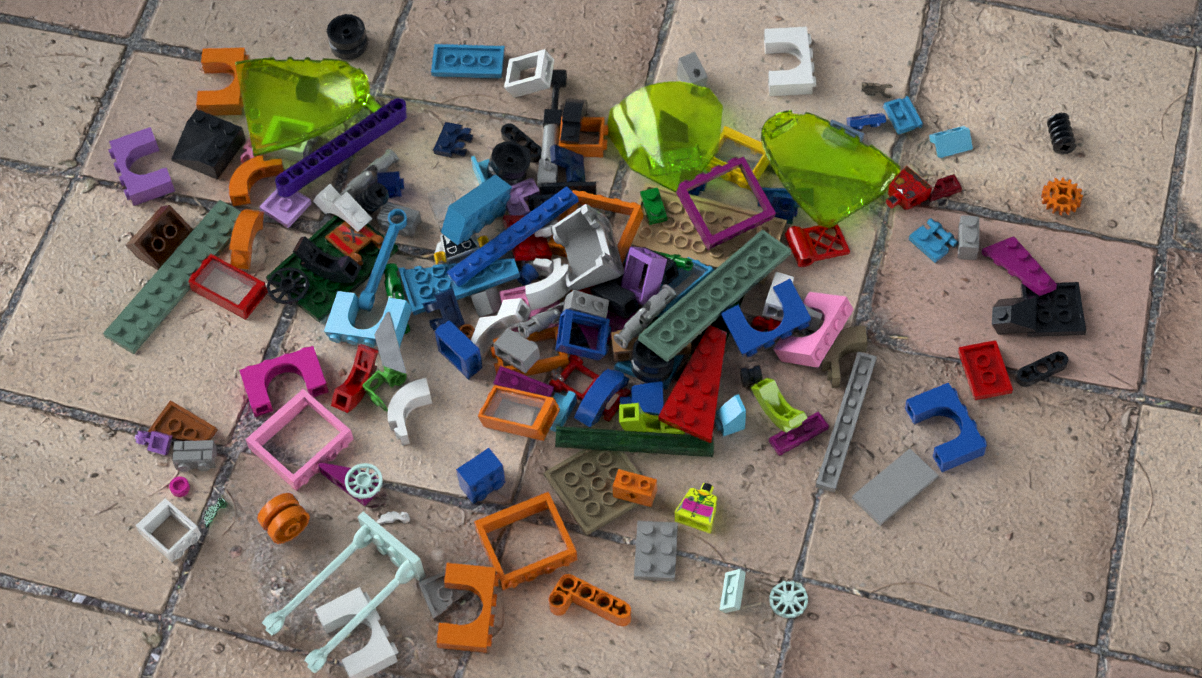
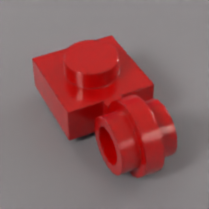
M757 316L752 320L751 326L760 332L768 328L769 332L776 329L782 321L773 318L765 320L764 317Z

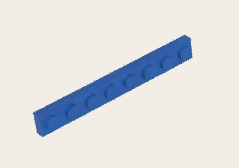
M566 186L448 270L449 278L458 287L576 204L579 201L578 197Z

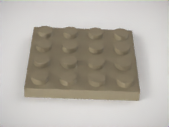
M611 434L543 472L550 486L586 536L640 505L613 497L612 486L618 469L639 474V472Z

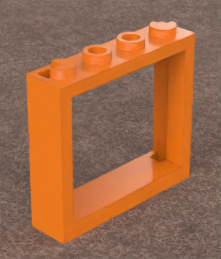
M573 190L572 192L578 197L579 201L564 211L559 221L576 211L578 204H587L594 208L630 216L617 245L623 264L644 217L641 205L635 202H625L617 198L611 199L603 195ZM552 235L548 242L551 253L567 257L565 247L557 244Z
M549 491L474 521L476 532L491 566L495 567L496 574H499V584L502 590L510 587L515 588L520 583L533 581L537 576L550 574L559 567L570 566L569 563L577 561V551ZM549 509L567 550L504 575L486 533Z

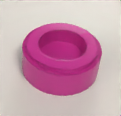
M178 476L171 480L169 489L174 496L183 497L190 491V484L185 477Z

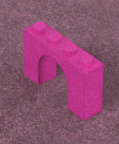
M313 346L304 347L299 351L286 353L274 359H267L262 363L249 365L239 370L255 417L273 411L268 396V386L274 377L282 373H295L302 377L308 393L312 397L329 393Z

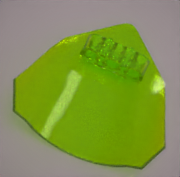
M679 81L652 84L631 93L618 105L610 109L607 121L608 136L632 171L676 193L680 183L685 180H694L698 174L703 172L718 152L723 105L711 89Z

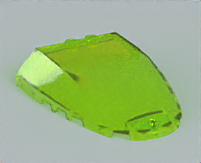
M274 57L235 62L253 156L285 149L317 137L355 116L367 104L369 99L370 85L366 74L360 68L357 69L349 65L348 61L329 58L311 60L310 57H305V60L293 59V57H287V60H276Z
M792 110L779 112L770 117L762 127V147L779 180L796 203L818 225L829 229L884 195L890 183L901 170L900 165L873 145H865L860 141V137H852L845 133L844 128L837 129L830 125V121L809 112H805L804 115L794 114Z

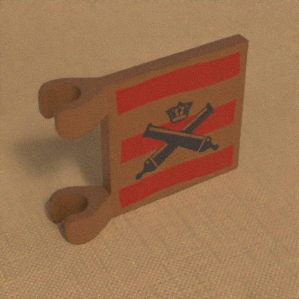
M346 221L325 237L345 256H350L360 266L363 262L361 261V256L357 253L370 242H373L378 249H381L384 241L383 237L374 233L366 225L357 232Z

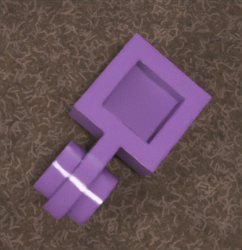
M138 431V434H135V439L138 444H148V451L168 455L172 435L157 431H151L150 435L149 432Z

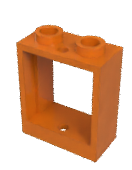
M561 117V125H560V137H561V130H562V117ZM583 117L581 131L600 132L599 145L561 143L559 137L560 147L581 154L583 157H603L604 150H607V139H605V136H608V125H605V117Z

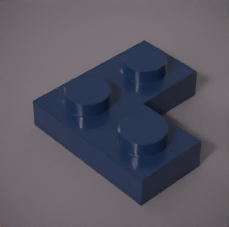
M555 144L551 146V163L566 168L567 182H586L583 155Z

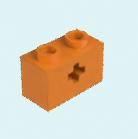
M618 469L612 486L613 497L652 507L657 492V479Z

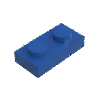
M883 113L848 117L846 121L849 127L856 130L862 129L864 125H870V127L881 126V123H886V116Z

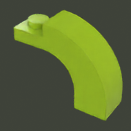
M765 378L751 387L763 411L782 431L787 433L791 429L801 426L802 421L807 419L804 411L794 409L787 403L775 380Z
M639 403L619 405V423L624 431L632 436L646 440L663 441L667 440L668 436L685 435L684 431L658 421V416L645 413Z

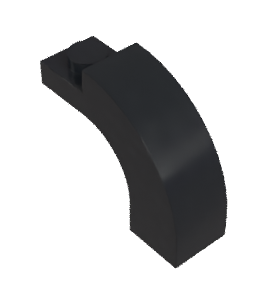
M567 98L562 117L561 143L579 145L583 117L587 116V100Z
M306 236L299 239L292 251L303 261L302 265L309 271L337 283L354 282L362 268L350 256L335 257L323 252Z

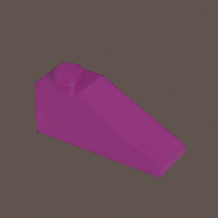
M320 463L318 465L321 475L364 507L374 498L372 496L371 498L358 499L349 494L345 486V477L351 468L327 463ZM356 470L352 474L357 476L359 473ZM349 478V482L355 481V479ZM350 485L349 487L352 490L357 485ZM360 488L356 490L355 493L359 494ZM366 489L363 490V494H367Z

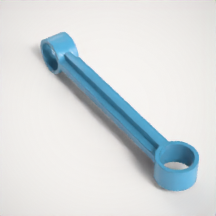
M394 209L388 214L389 228L365 291L363 290L360 295L359 309L370 312L373 308L375 294L399 230L404 229L407 225L406 213L401 209ZM400 215L404 217L403 222L399 224L391 222L394 216Z

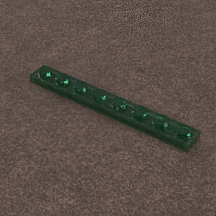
M556 426L555 447L713 457L714 436H712V443H709L693 435Z

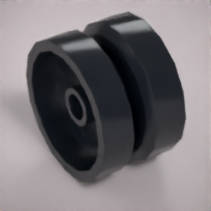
M343 14L330 21L326 32L331 52L336 57L351 60L364 54L368 46V39L364 22L359 17L353 14Z
M515 142L497 144L492 150L488 163V177L491 178L497 175L510 186L524 181L531 162L529 152L525 147Z
M637 339L633 345L631 369L633 374L645 383L667 380L673 372L674 357L667 362Z

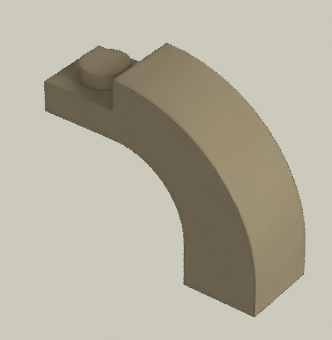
M854 326L841 330L823 359L822 371H827V380H831L832 388L840 386L839 361L841 358L850 353L866 352L867 335L865 326Z

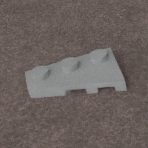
M475 559L464 563L465 565L478 566ZM446 571L418 582L434 621L469 592L468 590L445 588Z

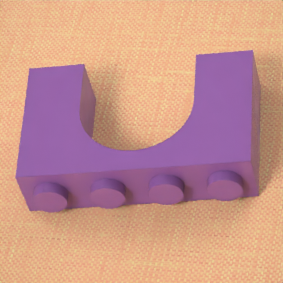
M151 127L109 141L111 149H108L112 160L116 159L117 161L113 164L117 173L121 172V176H118L122 187L126 186L127 189L124 190L127 201L131 199L133 206L175 192L166 167L144 175L134 174L130 171L131 165L137 159L159 151Z

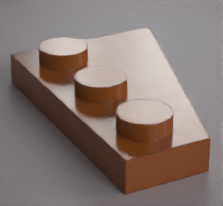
M170 400L147 432L150 434L151 431L172 435V439L181 441L211 440L218 429Z

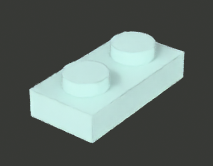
M738 569L725 573L720 611L728 613L740 610L745 571Z

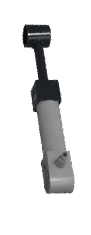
M553 69L550 85V87H553L551 109H544L543 118L544 131L537 178V187L540 190L541 183H555L558 179V165L551 163L550 147L554 144L559 146L561 117H563L562 109H558L559 92L561 87H566L567 70Z

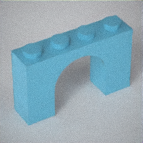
M337 292L324 329L329 340L335 343H340V341L347 342L351 345L364 344L373 348L377 346L374 334L386 313L390 312L400 348L412 312V307L406 300L389 298L381 320L375 326L362 330L355 328V320L359 311V298L355 293Z

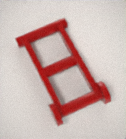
M571 354L568 358L570 363L556 380L549 382V385L553 386V390L561 393L562 390L567 393L568 391L576 393V399L582 402L599 375L583 366V361L578 356ZM574 369L593 379L583 394L564 383ZM628 388L616 392L619 397L609 410L604 409L602 413L604 420L610 422L619 410L620 397H628L631 394Z

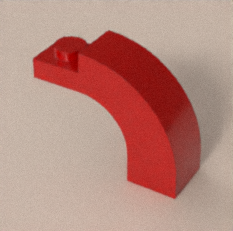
M364 344L358 345L354 364L348 378L334 390L331 402L332 407L349 413L361 402L366 394L362 385L377 370L375 362L378 350Z

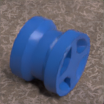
M525 263L522 266V270L519 271L521 277L517 278V281L521 285L526 286L531 284L532 280L537 279L539 274L533 266Z

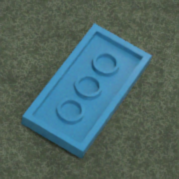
M434 44L431 76L502 78L505 47Z

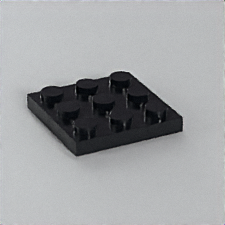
M1079 282L1056 283V290L1041 296L1024 284H1021V297L1037 296L1036 332H1027V337L1086 334Z

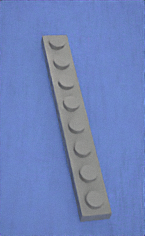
M862 352L857 353L817 478V488L835 493L877 356Z

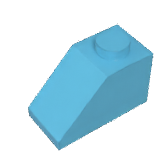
M739 394L732 397L716 411L714 424L717 431H721L723 437L745 429L746 409Z

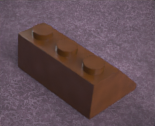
M170 205L161 206L125 246L138 259L159 270L189 236L193 228Z

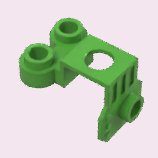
M383 366L384 372L378 370L362 387L368 396L371 397L370 400L377 407L380 406V408L387 412V407L374 391L384 382L391 388L394 385H402L406 381L407 374ZM374 379H378L377 384L374 387H370V383Z

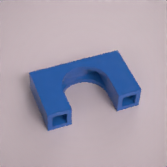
M791 279L773 287V292L783 309L784 317L781 324L772 331L760 332L753 329L745 319L739 305L721 313V317L742 357L747 355L749 358L757 354L758 349L762 347L767 349L773 346L775 340L779 338L782 340L787 339L793 335L791 332L797 329L802 331L810 326L809 323H811L812 319Z
M949 382L906 400L905 410L913 424L931 417L945 416L952 419L960 429V435L957 438L934 447L933 458L941 472L985 454L986 439L984 436H980L975 421L970 419L966 406L961 404L956 389H952Z

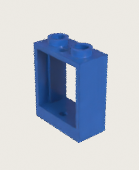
M566 309L560 315L555 351L599 361L607 355L609 350L607 338L611 333L610 319ZM572 322L599 328L596 350L569 344Z
M450 320L445 324H441L436 329L435 336L438 351L468 380L483 368L480 349Z

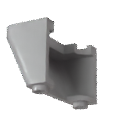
M585 204L552 226L554 241L564 246L572 273H568L565 276V284L570 290L578 291L616 279L624 274V268L610 221L603 213Z

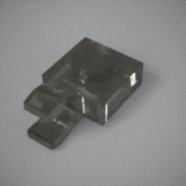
M862 82L861 92H865V95L870 96L880 92L885 98H891L892 95L885 93V89L892 88L893 85Z

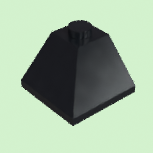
M1037 296L999 299L993 306L992 326L998 335L1036 332Z

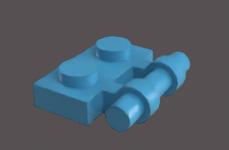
M930 218L927 221V225L931 228L927 230L922 225L909 235V241L936 263L949 252V248L946 245L950 244L954 248L958 241L954 239V235L951 232L945 231L938 221L935 222ZM937 233L942 237V239L939 240L934 235Z

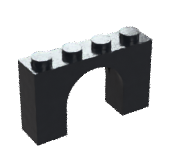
M650 250L667 259L661 284L668 285L679 276L675 261ZM626 261L622 264L624 269H625ZM644 263L641 279L646 277L648 264ZM623 275L597 284L591 289L593 296L609 300V311L625 319L639 309L635 293L621 287Z

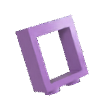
M630 247L621 287L635 293L637 302L645 305L653 295L659 293L667 259L647 248ZM644 263L648 264L643 289L641 290L639 289V283Z

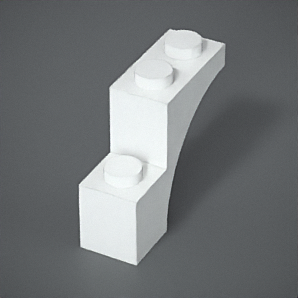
M331 184L316 195L313 200L325 215L332 213L339 216L357 232L372 220L347 191L341 196Z
M521 298L503 300L497 316L479 318L471 341L480 349L481 360L485 358L490 347L494 344L493 339L499 338L508 328L510 330L516 328L519 322L524 323L528 320L531 308Z

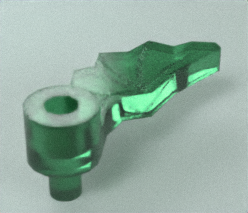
M218 498L217 504L208 507V510L205 511L203 519L205 520L204 524L206 527H209L212 520L216 517L217 511L228 505L224 498Z

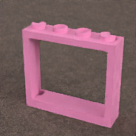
M302 389L245 440L248 448L297 491L303 484L306 485L313 475L320 472L318 466L320 463H328L334 460L343 448H347L348 444L353 440V435L345 424L306 390ZM309 405L340 433L293 475L262 446Z

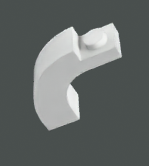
M561 258L553 259L554 270L549 277L525 286L526 297L531 311L558 301L570 291L565 284V276L571 273L568 264H562Z
M426 378L415 380L403 386L396 392L389 404L388 423L390 431H395L396 439H401L402 446L410 444L405 425L408 414L417 407L432 404Z

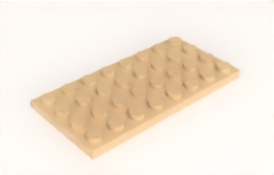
M645 183L643 190L658 187L667 214V221L649 225L640 197L637 204L641 205L644 217L630 247H646L650 250L670 255L678 254L683 258L690 257L716 270L762 229L778 241H781L787 220L774 217L771 221L707 250L677 196V191ZM690 195L711 235H715L759 214L758 212ZM768 275L765 278H763L759 283L765 284Z

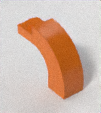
M263 155L241 164L233 173L229 183V196L232 205L251 204L250 191L252 186L260 179L278 176L284 172L282 159L264 161Z
M244 209L238 215L230 241V250H232L231 265L240 269H250L253 241L256 233L259 230H263L264 211Z

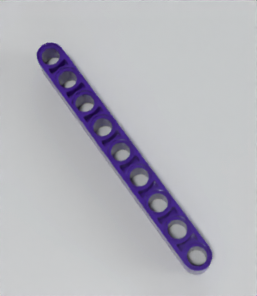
M400 98L390 101L279 174L275 179L278 195L284 198L293 195L405 121L407 118L406 102Z

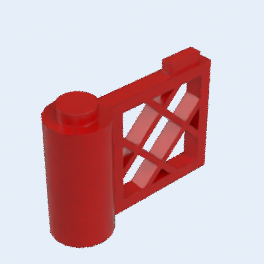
M832 220L824 221L818 226L803 229L799 226H791L785 232V238L792 250L795 261L801 268L807 267L816 261L844 256L850 253L838 223ZM834 228L836 235L833 237L825 232ZM809 233H815L820 235L818 240H815L809 236ZM822 237L832 241L830 246L820 242ZM834 242L841 245L843 250L832 248ZM818 246L827 251L824 254L818 255L815 249Z

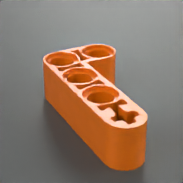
M571 574L563 575L549 595L550 611L557 616L565 614L573 602L621 627L628 625L632 619L631 607L627 602ZM567 584L573 585L570 589L564 588ZM585 593H588V594L591 595V596L588 597V598H583V597H582V595L585 594ZM556 601L563 602L561 605H554ZM604 602L609 604L606 607L600 606V604Z

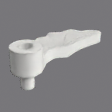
M392 511L381 515L377 523L381 525L393 523L395 520L408 523L410 517L406 512H401L400 515Z

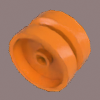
M283 493L274 497L262 507L258 513L257 520L261 527L267 531L268 536L274 543L283 544L294 539L306 528L310 516L304 507L300 506L299 501L293 494Z

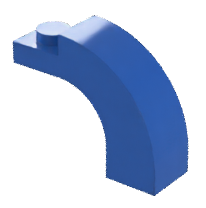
M606 369L586 393L574 418L588 427L598 423L610 399L616 392L627 386L629 378L625 377L620 371Z

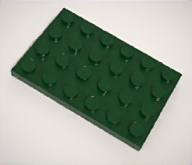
M335 215L312 235L309 240L320 250L331 256L345 257L342 252L325 238L345 220ZM366 224V226L370 228L374 233L380 235L381 237H383V239L385 238L383 234L377 231L370 224ZM370 242L357 253L361 256L363 264L352 283H337L314 274L302 265L303 261L294 253L268 274L266 279L268 281L273 273L283 268L292 267L303 271L308 277L310 286L305 298L295 302V304L316 321L320 322L331 312L338 291L352 293L370 277L380 249L373 242ZM396 244L393 246L389 259L399 251ZM290 270L281 273L284 277H289ZM294 271L293 279L295 280L301 274ZM277 274L272 280L280 282L282 279ZM301 279L296 284H305V279ZM296 288V290H297L298 292H300V293H302V292L304 291V289H305V288ZM291 293L292 299L298 297L295 293Z

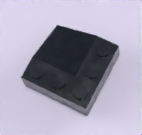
M196 109L186 122L171 160L218 180L246 141L243 128Z

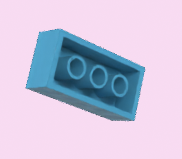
M497 175L492 176L449 205L441 233L457 245L469 240L473 234L479 233L483 227L492 224L496 218L502 217L505 214V207L510 200L512 186Z

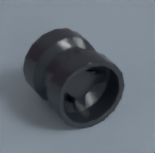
M760 365L753 366L750 369L747 367L740 368L743 387L757 384L763 380Z

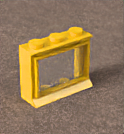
M724 126L716 142L707 155L703 157V169L711 172L712 168L717 165L724 166L732 158L737 157L739 159L744 156L758 181L772 160L773 147ZM740 168L720 176L741 188L752 190Z

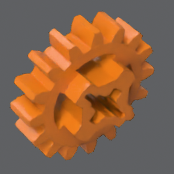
M1062 177L1061 181L1054 178V182L1049 180L1047 185L1043 187L1041 198H1043L1042 204H1047V210L1053 209V214L1058 211L1061 216L1063 212L1069 215L1070 211L1076 212L1077 207H1080L1083 198L1081 194L1082 189H1077V183L1071 184V179L1066 182L1064 177Z

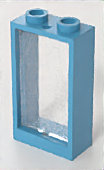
M694 259L691 261L693 262L691 270L686 271L679 268V276L668 284L676 292V297L671 299L666 304V308L655 317L659 318L710 275L714 269Z

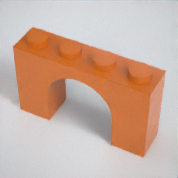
M203 48L201 64L204 73H227L232 75L234 80L228 87L221 90L198 91L197 109L213 116L242 115V109L246 106L244 93H247V84L245 80L249 77L247 65H250V56L246 54L245 48Z
M447 563L444 580L445 588L468 590L475 593L482 601L483 608L479 617L469 624L439 623L437 648L487 653V647L492 646L493 634H489L490 626L494 627L495 614H491L492 606L496 607L497 594H494V586L498 587L499 574H496L495 567Z

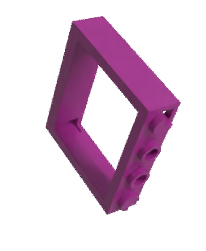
M744 156L739 159L737 157L732 158L724 166L717 165L707 174L705 172L700 173L692 181L685 180L679 184L676 194L707 250L773 220L776 214ZM740 168L763 212L715 235H711L688 191L734 169Z

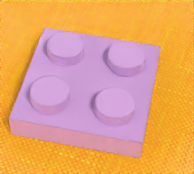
M276 189L259 208L260 211H264V214L289 228L312 202L311 199L298 191L289 197H281Z

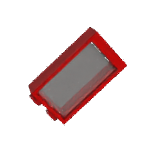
M212 254L202 261L199 269L190 276L188 281L193 292L245 320L268 293L265 282Z

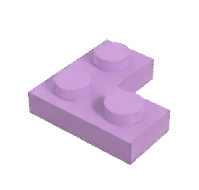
M533 178L512 185L511 197L506 204L509 214L527 215L530 213L525 201L528 200V196L540 195V191Z

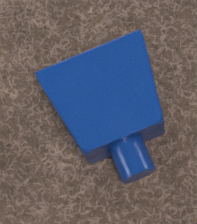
M663 381L632 386L631 397H620V405L639 403L645 413L659 416L664 407Z

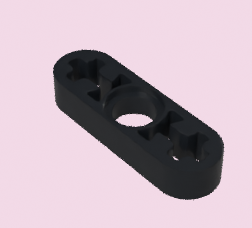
M509 123L502 126L501 135L505 142L517 143L520 140H524L527 143L523 147L529 152L531 162L535 163L541 159L542 148L514 124Z
M1057 351L1020 368L1016 375V382L1022 387H1028L1063 371L1068 363L1067 355ZM1056 359H1057L1058 361H1061V360H1062V364H1060L1059 362H1056V363H1055V360H1056ZM1045 366L1047 372L1041 373L1037 370V367ZM1024 374V376H1029V379L1025 377L1022 378V375Z

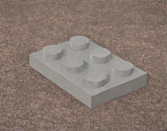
M637 521L635 580L675 581L678 523Z

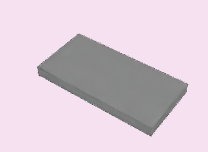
M909 449L852 496V499L881 526L938 478V474Z

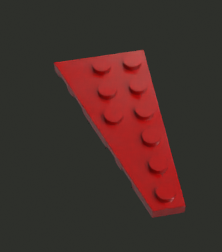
M711 325L708 326L662 408L658 421L712 443L727 332Z

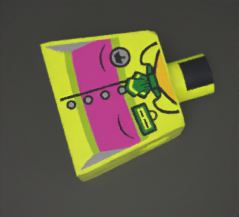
M703 483L700 490L690 488L675 511V522L711 534L717 508V497L712 495L714 487L711 484Z

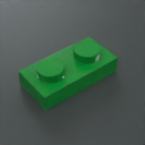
M658 187L640 191V197L649 225L666 222L667 214Z

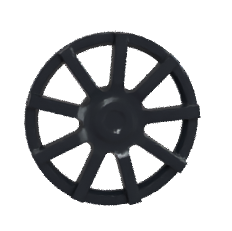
M283 268L271 275L267 282V292L270 298L277 304L293 305L292 303L305 298L310 286L306 274L297 268ZM290 270L289 277H284L281 273ZM294 271L301 274L295 280L293 279ZM278 274L282 280L277 282L272 279ZM301 279H305V284H296ZM270 284L280 286L277 289L270 290ZM296 288H305L302 293L296 290ZM282 291V293L280 294V296H279L278 298H276V297L273 295V294H275V293H277V292ZM287 293L288 300H281ZM291 293H295L298 297L292 299Z

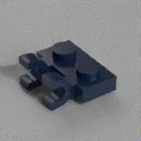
M445 122L433 149L434 154L450 158L452 154L465 157L467 149H465L466 144L465 142H458V140L471 143L473 135H471L472 129L463 128L459 124Z
M452 288L434 294L436 300L422 303L427 313L439 309L442 316L441 318L429 320L433 331L449 320L456 327L465 324Z

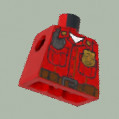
M906 166L890 183L888 189L889 198L886 199V204L891 209L900 205L904 210H909L930 198L932 186Z

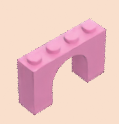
M815 292L808 293L803 303L809 308L822 313L821 320L824 323L815 333L809 336H790L784 340L780 338L773 350L781 362L819 367L854 310L845 296Z

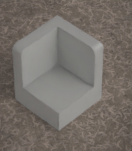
M496 286L471 295L478 316L494 313L502 305Z

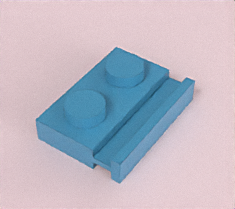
M908 96L904 99L899 98L884 103L883 108L897 134L912 131L917 127L922 128L923 123Z

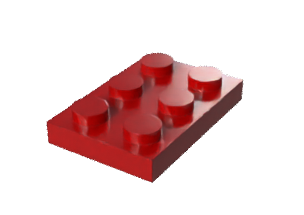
M504 215L502 222L505 230L526 215ZM532 234L511 249L515 261H534L535 258L551 260L552 257L547 238L543 236L535 237V234Z
M996 340L958 348L974 401L1013 392Z

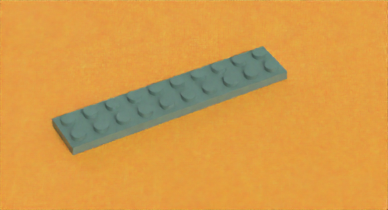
M219 200L104 331V337L135 354L191 289L188 281L190 276L199 269L202 261L207 259L210 254L218 257L229 245L236 219L241 211Z
M762 229L639 334L638 340L668 362L718 319L721 313L727 311L788 258L792 250Z

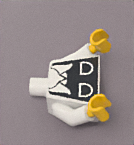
M441 234V241L437 243L434 254L435 263L438 264V262L442 261L446 264L460 263L477 251L479 247L481 248L488 243L489 239L486 235L478 236L473 234L469 240L457 245Z

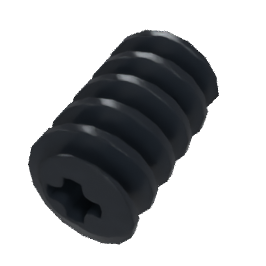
M1057 113L1051 116L1047 121V127L1054 152L1058 154L1071 153L1076 149L1069 115L1067 113Z
M377 182L356 196L354 200L370 216L387 203L389 193L383 184Z

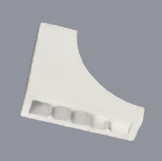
M779 272L775 273L762 316L779 321L783 320L784 312L773 292V287L788 279H791L793 283V276ZM805 305L812 319L811 323H809L810 326L806 329L817 331L822 313Z

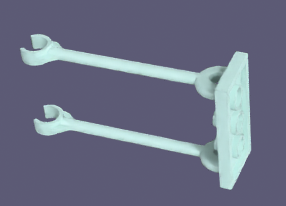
M364 511L358 516L361 528L356 532L353 542L282 610L269 614L262 622L269 634L273 636L278 633L284 625L285 618L357 549H362L373 542L382 555L385 556L387 554L391 557L392 563L399 567L395 578L324 647L319 650L315 649L308 654L304 661L309 664L307 667L313 673L318 672L324 666L328 654L400 584H406L413 578L420 582L426 577L420 558Z

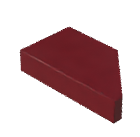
M955 174L937 180L929 198L930 202L962 192V187Z

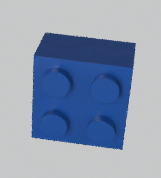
M487 448L456 469L459 486L473 504L484 500L489 493L499 490L506 483L503 464L490 448Z

